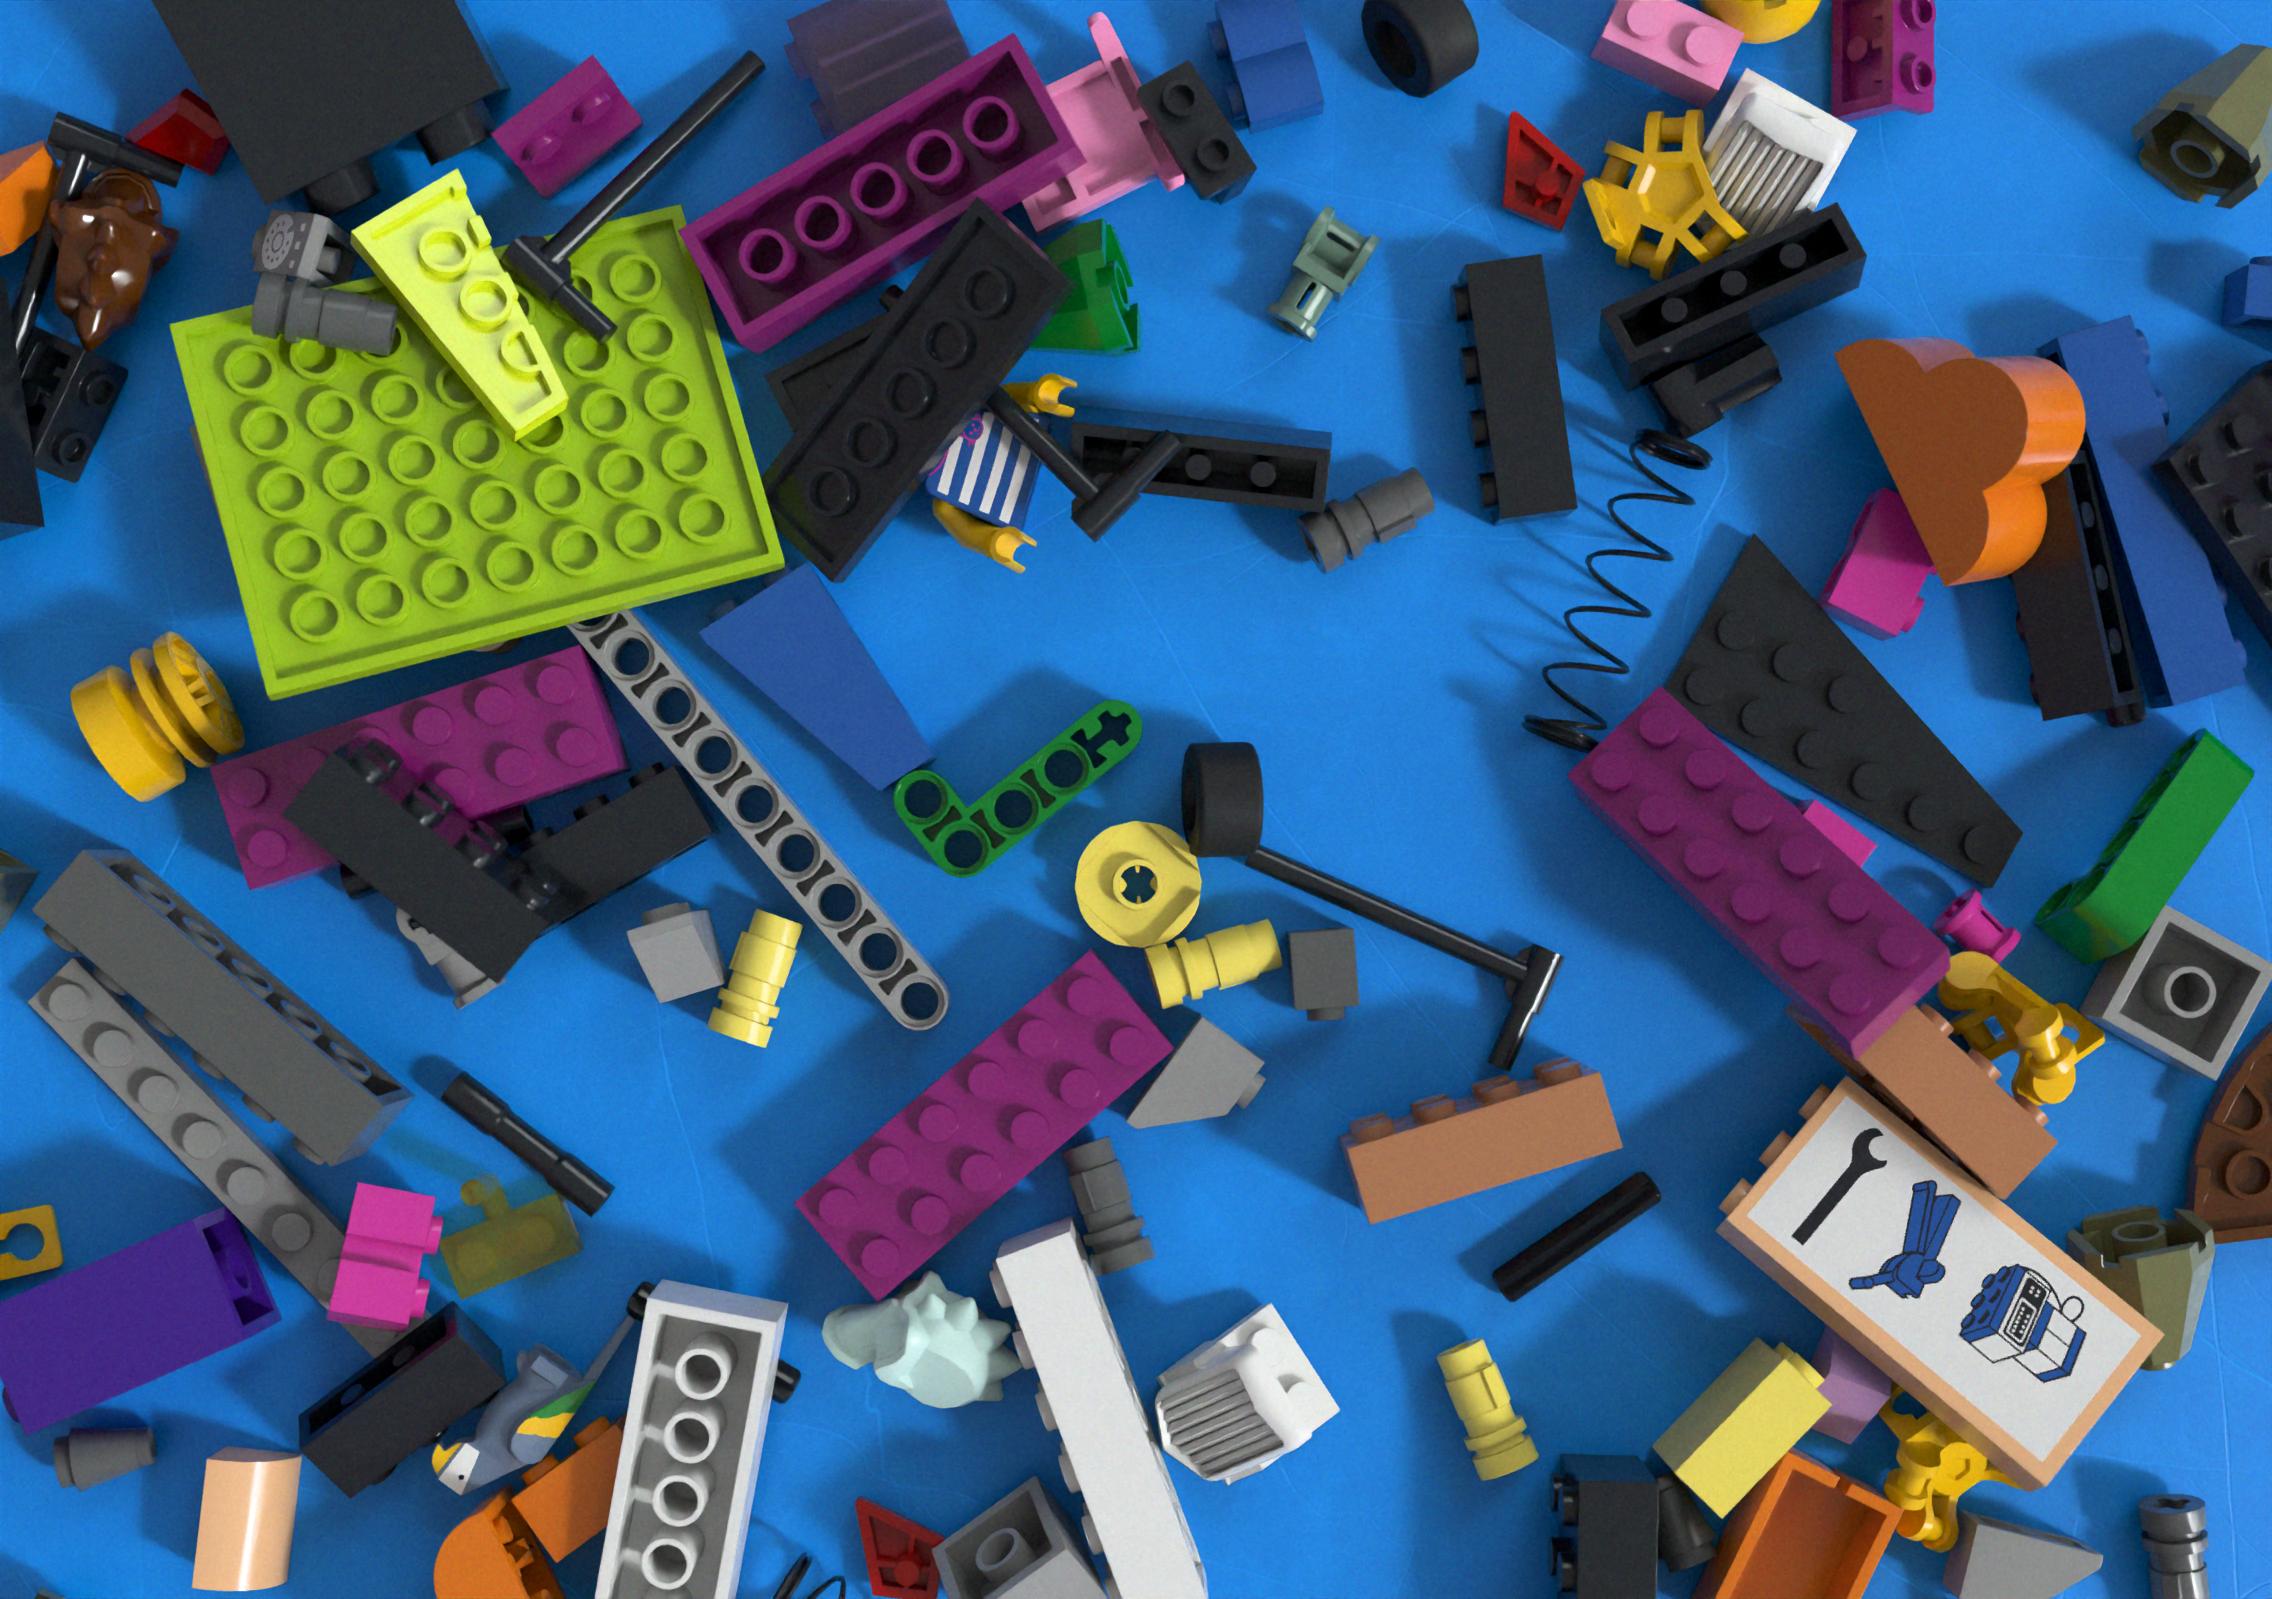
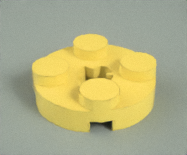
M1132 821L1107 828L1088 844L1078 862L1075 891L1083 918L1098 935L1116 945L1143 948L1165 943L1186 928L1197 911L1202 880L1197 859L1190 853L1189 845L1182 837L1160 824ZM1135 866L1136 873H1139L1140 866H1145L1155 875L1149 883L1155 893L1148 901L1141 902V897L1138 895L1137 901L1134 903L1123 896L1122 892L1127 884L1121 876L1129 867Z

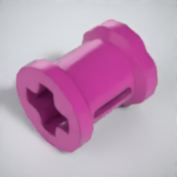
M1975 888L1969 889L1954 899L1939 914L1933 924V929L1940 936L1948 934L1966 952L1975 951L1985 954L1999 964L2015 948L2021 938V934L2014 927L2005 928L1981 904L1982 895Z

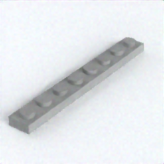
M73 957L28 1003L328 1310L347 1228L119 994L107 988L94 976V968L83 957ZM424 1309L422 1319L410 1317L404 1333L339 1323L375 1359L432 1317V1315Z

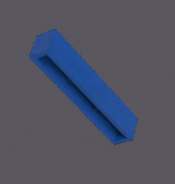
M2131 315L2057 337L2037 348L2041 358L2057 364L2070 375L2083 399L2086 423L2083 440L2078 451H2089L2129 639L2151 709L2175 706L2246 684L2247 681L2243 671L2247 665L2246 651L2238 635L2233 632L2231 633L2224 608L2228 602L2225 585L2221 577L2216 572H2212L2205 548L2150 467L2172 444L2166 428L2169 424L2168 405L2163 394L2157 389L2154 390L2147 368L2150 362V350L2145 335L2140 329H2135Z

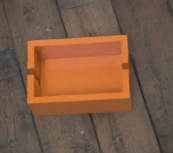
M1791 1447L1737 1503L1715 1547L1717 1555L1709 1560L1691 1599H1861L1904 1509L1891 1502L1883 1491L1834 1467L1831 1470L1822 1461Z

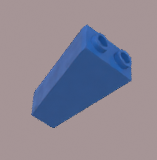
M793 561L786 563L785 569L770 572L760 581L765 589L743 603L741 598L736 596L724 602L707 615L711 624L699 632L704 642L879 792L885 793L896 786L905 775L920 770L937 759L815 569L807 562L798 568Z

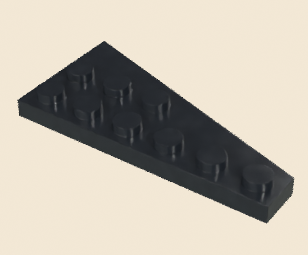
M2271 359L2253 366L2150 467L2272 649Z
M1756 534L1749 535L1662 688L1714 734L1984 888H1993L2021 839L2023 832Z

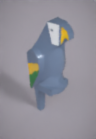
M627 1314L583 1374L570 1364L571 1362L542 1342L541 1344H534L528 1352L520 1350L516 1360L519 1371L518 1377L500 1390L489 1402L476 1427V1434L457 1439L447 1447L441 1440H438L431 1456V1465L434 1473L437 1474L438 1480L462 1496L527 1464H535L542 1461L598 1381V1377L633 1326L635 1318Z

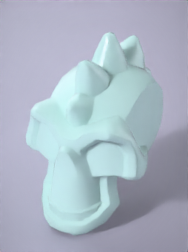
M933 1271L924 1273L920 1280L906 1282L901 1291L890 1299L871 1304L841 1306L835 1309L825 1318L821 1333L824 1344L840 1362L855 1370L874 1362V1372L881 1381L904 1389L922 1404L941 1409L960 1407L973 1401L999 1402L1004 1398L1001 1379L1011 1375L1023 1366L1020 1359L1002 1344L1010 1334L1011 1326L1004 1321L988 1319L986 1314L976 1306L974 1298H965L948 1291L940 1276Z

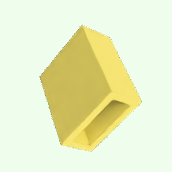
M1756 1337L1652 1447L1672 1471L1723 1519L1832 1406L1817 1390L1825 1380L1796 1352L1794 1353L1782 1341L1773 1350Z

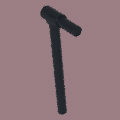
M748 50L549 241L542 236L521 235L504 251L501 262L547 304H556L600 345L606 343L614 335L618 326L572 285L574 280L571 277V262L568 259L766 70L763 61L754 52Z
M57 112L47 145L51 147L56 159L63 162L10 311L18 361L32 334L59 255V250L51 233L48 216L51 202L53 200L77 201L88 171L96 173L106 168L111 169L112 165L176 189L184 167L183 164L121 141L122 135L63 112Z
M896 284L890 286L881 295L879 304L889 312L904 291ZM1000 385L983 405L1076 496L1072 500L1070 519L1094 543L1141 498L1139 492L1184 448L1182 443L1169 430L1165 429L1121 474L1118 472L1099 473L1094 478Z
M1259 845L1254 855L1247 857L1244 864L1246 867L1505 979L1503 987L1508 997L1507 1002L1512 1004L1487 1062L1508 1072L1511 1071L1535 1014L1540 1016L1565 959L1564 956L1534 943L1532 946L1519 950L1517 955L1513 956L1262 845Z

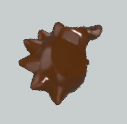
M112 166L111 169L106 168L89 179L77 201L53 200L48 213L51 233L59 250L54 305L64 316L72 321L84 349L88 351H93L115 331L135 325L146 299L153 275L157 274L169 261L179 244V232L176 229L161 224L163 222L161 197L153 181L118 166Z

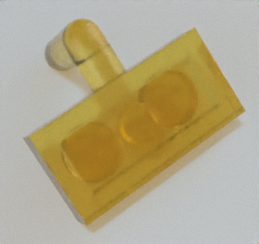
M491 1173L481 1174L465 1182L460 1190V1197L465 1204L469 1206L481 1204L487 1220L439 1240V1247L461 1300L576 1254L584 1249L563 1195L556 1191L511 1210L499 1179Z

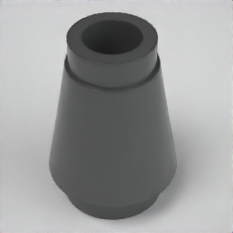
M151 1426L140 1428L76 1427L70 1429L69 1435L56 1437L54 1440L55 1470L59 1484L63 1489L76 1486L82 1492L141 1469L143 1466L156 1464L157 1460L155 1437Z
M1673 1471L1655 1476L1659 1482L1657 1560L1664 1559L1669 1573H1674L1715 1557L1717 1552L1712 1540L1717 1536L1684 1484L1680 1482L1678 1476Z

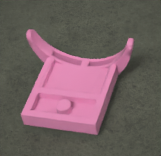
M1102 12L1094 13L1087 19L1090 34L1101 59L1046 86L1088 163L1021 201L1038 237L1156 179H1159L1167 192L1182 186L1185 182L1183 172L1136 99V93L1142 85L1109 19Z

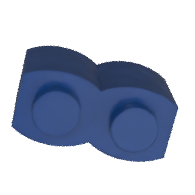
M1296 0L1215 1L1216 21L1207 23V30L1216 61L1227 58L1234 81L1224 83L1226 98L1233 120L1237 121L1245 118L1249 134L1251 135L1323 114L1324 98Z

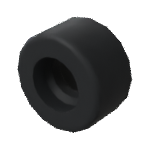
M1366 0L1364 2L1361 20L1363 35L1369 51L1384 75L1394 86L1408 96L1425 98L1475 65L1479 53L1478 34L1471 13L1463 0Z
M1248 742L1191 743L1188 746L1182 767L1181 807L1185 840L1193 856L1198 858L1252 856L1258 849L1263 827V784L1259 758L1253 744Z

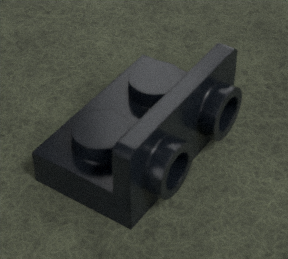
M1187 60L1140 86L1136 93L1138 103L1198 198L1205 201L1215 196L1219 204L1222 205L1241 194L1257 170V167L1191 62Z
M35 326L19 360L35 467L71 483H76L80 479L129 372L118 364Z

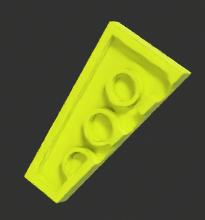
M457 168L352 230L350 244L506 434L515 442L565 410L569 397L534 325H529L518 302L519 294L509 273H504L491 246L492 238L481 215H476L466 195L467 186Z

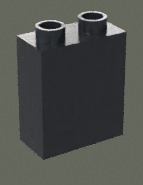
M152 0L265 205L285 202L300 194L310 213L332 218L386 190L369 159L415 137L432 167L493 137L491 133L498 129L484 102L511 89L465 0Z

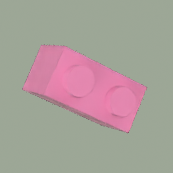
M1616 0L1590 58L1704 110L1719 91L1745 33L1677 0Z

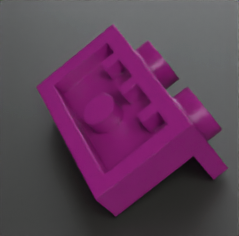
M1832 0L1831 115L1840 121L1851 122L1897 110L1917 115L1933 111L1934 86L1936 82L1934 67L1936 6L1934 0Z
M592 54L491 133V135L510 159L519 167L544 199L549 200L642 128L643 120Z

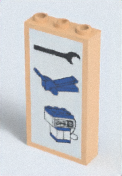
M1847 1075L1832 1091L1822 1083L1798 1111L1807 1121L1792 1138L1782 1130L1759 1157L1758 1160L1767 1169L1752 1186L1742 1178L1718 1206L1728 1216L1715 1231L2027 1493L2046 1487L2165 1334Z

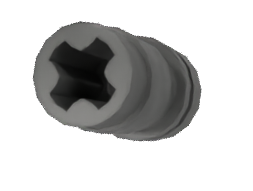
M269 270L263 271L258 283L253 307V335L278 339L280 334H285L286 342L298 344L301 338L318 341L320 345L362 353L364 351L389 356L396 331L398 305L376 301L369 296L333 288L326 290L312 287L310 279L297 277L294 283L289 282L288 274Z
M1411 467L1393 477L1387 476L1354 493L1353 497L1341 503L1333 499L1325 503L1324 513L1309 511L1297 517L1296 524L1310 557L1320 572L1326 574L1344 565V557L1347 556L1352 561L1363 555L1362 548L1374 542L1383 544L1415 528L1416 521L1435 512V504L1421 474L1416 468Z
M1106 1136L1062 1151L1061 1153L1069 1174L1067 1178L1079 1215L1083 1216L1088 1233L1083 1235L1086 1246L1092 1245L1094 1253L1090 1254L1089 1258L1095 1276L1116 1272L1155 1257L1149 1235L1142 1236L1140 1229L1146 1227L1142 1215H1135L1130 1200L1132 1195L1120 1159L1117 1160L1110 1137Z
M2185 1494L2153 1495L2140 1500L2138 1503L2140 1527L2144 1530L2141 1534L2142 1547L2150 1554L2148 1569L2151 1599H2210L2207 1563L2204 1561L2203 1551L2209 1548L2208 1532L2204 1530L2207 1527L2205 1501L2201 1498Z

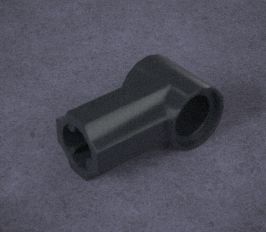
M1756 333L1697 366L1694 362H1691L1646 387L1644 392L1666 432L1687 440L1724 419L1723 414L1769 391L1783 380L1779 372V363L1771 348Z

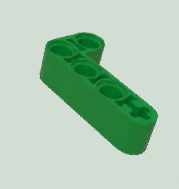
M1117 699L1105 700L1094 706L969 807L944 777L928 770L913 771L905 775L898 782L893 795L894 807L902 821L942 870L948 875L958 878L974 877L989 868L1128 757L1140 743L1142 720L1130 704ZM1108 713L1115 720L1125 715L1131 722L1125 729L1129 740L1122 746H1119L1114 740L1107 741L1096 750L1106 761L1099 767L1094 768L1086 750L1072 739L1084 731L1088 742H1091L1103 730L1099 721L1103 715ZM1067 751L1074 753L1082 763L1083 771L1080 779L1070 787L1060 788L1054 786L1046 776L1048 760L1058 752ZM921 781L933 782L939 788L942 798L937 812L926 818L918 817L911 812L907 799L910 789ZM1010 791L1023 792L1032 803L1030 819L1024 825L1017 828L1005 826L997 816L996 807L999 799ZM965 830L974 833L979 838L982 847L980 859L968 868L956 866L947 855L949 839L955 833Z
M2205 728L2198 729L2192 733L2168 758L2088 873L2059 888L2037 913L2034 920L2035 925L2084 966L2128 949L2152 925L2251 782L2255 770Z

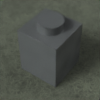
M1339 927L1286 931L1292 1008L1294 1010H1306L1307 1021L1345 1018V1007L1359 1006L1354 928Z

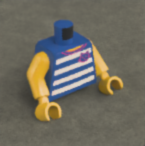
M1050 373L1045 374L1038 381L1008 382L1000 385L1050 435L1053 428L1051 416L1039 413L1048 412L1063 418L1072 417L1074 414V408L1058 404V395L1062 389L1069 386L1077 387V382L1069 378ZM982 406L929 473L924 493L927 498L933 500V516L961 547L994 559L1015 573L1021 574L1024 572L1025 567L1014 561L1013 555L1017 547L1026 543L1034 548L1037 545V541L1023 533L1042 463L999 420Z

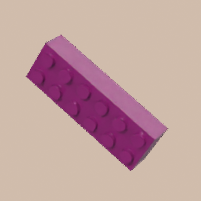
M1012 33L683 227L678 232L738 342L753 352L760 354L935 252L977 197L988 200L1002 213L1088 162L1028 53L1015 33Z
M580 645L209 767L249 890L274 889L340 867L343 864L281 814L328 756L358 736H362L368 742L371 738H377L392 747L403 758L404 763L401 768L421 784L425 779H428L445 789L457 803L453 809L468 821L520 804L528 805L632 770L598 664L588 651Z
M1661 686L1567 774L1577 798L1854 1061L1951 969L1949 948Z
M1090 948L805 1191L794 1204L874 1299L879 1302L1172 1052L1174 1044L1096 952Z

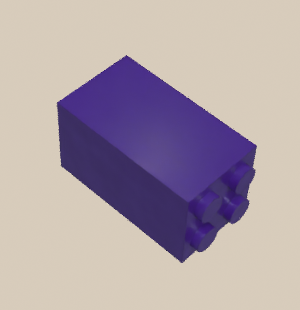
M224 1206L0 1302V1377L5 1386L2 1391V1398L9 1416L15 1422L21 1424L25 1436L245 1341L283 1320L241 1221Z

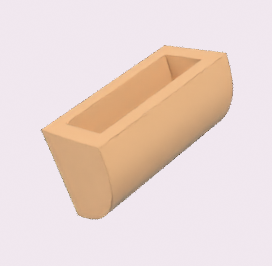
M226 1446L207 1458L192 1588L214 1591H250L275 1587L288 1581L302 1454Z

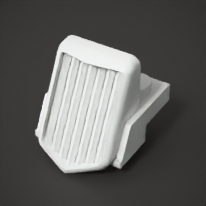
M1749 68L1745 69L1736 83L1712 129L1705 137L1700 151L1720 205L1750 234L1742 244L1735 240L1725 250L1726 252L1812 214L1858 131ZM1705 211L1694 223L1704 236L1717 222Z
M1272 1303L1262 1304L1216 1339L1205 1341L1156 1377L1162 1387L1154 1401L1162 1449L1204 1480H1222L1225 1485H1230L1232 1482L1259 1472L1283 1454L1297 1449L1312 1437L1311 1433L1340 1411V1408Z

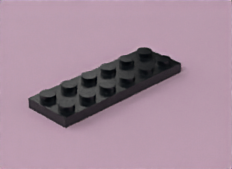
M979 197L974 200L761 477L774 526L832 583H843L1079 285L988 200Z

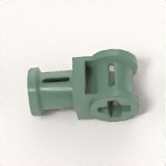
M1326 205L1297 252L1298 256L1293 262L1290 271L1294 277L1278 302L1268 304L1264 311L1265 315L1295 337L1307 342H1313L1317 335L1314 327L1330 301L1334 300L1338 303L1347 288L1353 286L1376 250L1381 238L1374 234L1368 237L1362 235L1335 218V209ZM1312 290L1313 292L1303 308L1297 309L1307 292Z

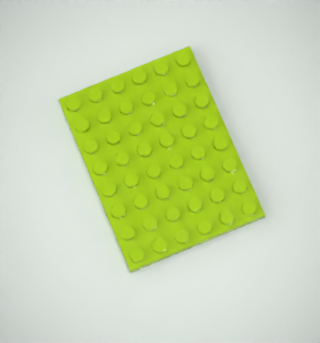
M681 204L607 221L568 259L571 262V277L574 280L572 285L618 326L614 335L603 345L597 343L556 304H547L501 262V257L509 245L493 248L504 273L508 272L519 294L518 302L529 325H534L569 397L565 410L515 442L506 434L377 276L321 289L328 290L333 288L369 296L376 301L398 305L396 331L389 356L364 351L362 353L320 345L318 341L301 338L298 344L286 342L285 334H280L278 339L253 335L252 315L254 304L169 324L267 696L271 701L785 569V560L702 275L678 230L687 226ZM555 234L543 236V238L549 241Z

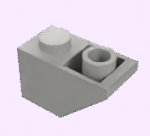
M688 902L670 904L641 913L644 926L626 931L630 945L660 1004L730 982L709 909L691 912Z

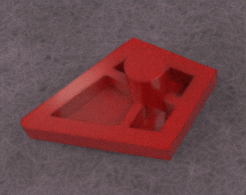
M188 88L182 90L124 136V140L129 144L181 163L186 167L209 176H213L219 170L232 145L210 104Z
M1512 111L1508 117L1501 209L1560 233L1586 171L1520 113Z
M859 1496L855 1506L872 1594L898 1599H937L940 1574L932 1549L943 1542L945 1536L874 1501Z

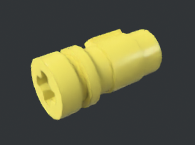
M759 909L755 910L748 932H741L729 965V969L734 971L727 989L721 987L717 998L723 1000L720 1008L713 1007L706 1028L759 1047H767L773 1027L769 1026L768 1022L770 1017L777 1019L780 1007L775 1006L781 987L784 988L797 950L795 948L803 925Z
M1269 919L1248 925L1239 924L1206 934L1204 938L1187 942L1185 937L1173 940L1174 947L1167 948L1166 943L1144 948L1151 982L1162 1010L1183 1004L1182 997L1189 995L1192 1001L1203 998L1202 991L1214 987H1219V990L1256 980L1259 974L1282 968L1283 966L1279 945Z
M1483 1338L1466 1341L1438 1354L1436 1358L1445 1377V1386L1460 1420H1463L1468 1433L1464 1438V1442L1468 1451L1476 1452V1455L1471 1459L1480 1480H1490L1507 1475L1535 1461L1539 1455L1531 1436L1523 1435L1522 1433L1527 1427L1523 1416L1514 1414L1509 1402L1511 1398L1496 1362L1491 1359Z

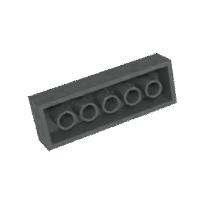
M83 849L31 909L47 923L43 931L54 943L71 953H76L79 950L96 965L93 974L103 985L117 994L125 995L128 992L146 1008L142 1015L152 1027L168 1037L174 1038L178 1035L196 1050L192 1058L200 1068L216 1079L224 1080L227 1077L245 1092L242 1101L248 1109L267 1122L272 1123L275 1119L295 1135L291 1140L293 1146L303 1156L318 1165H323L326 1162L333 1167L366 1154L415 1097L410 1090L129 850Z

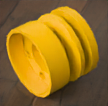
M171 631L155 639L152 645L153 651L141 647L132 652L129 660L133 677L122 668L109 665L74 685L70 692L72 710L92 751L120 787L139 802H149L184 782L187 776L184 757L198 768H209L216 763L217 752L221 755L229 756L242 749L245 743L242 723L222 681L191 643L180 634Z

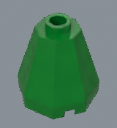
M1103 218L1082 223L1041 249L1079 285L1027 351L1120 357L1140 352L1141 317L1138 303L1130 305L1127 287H1134L1130 267L1115 228L1111 224L1106 225V221Z

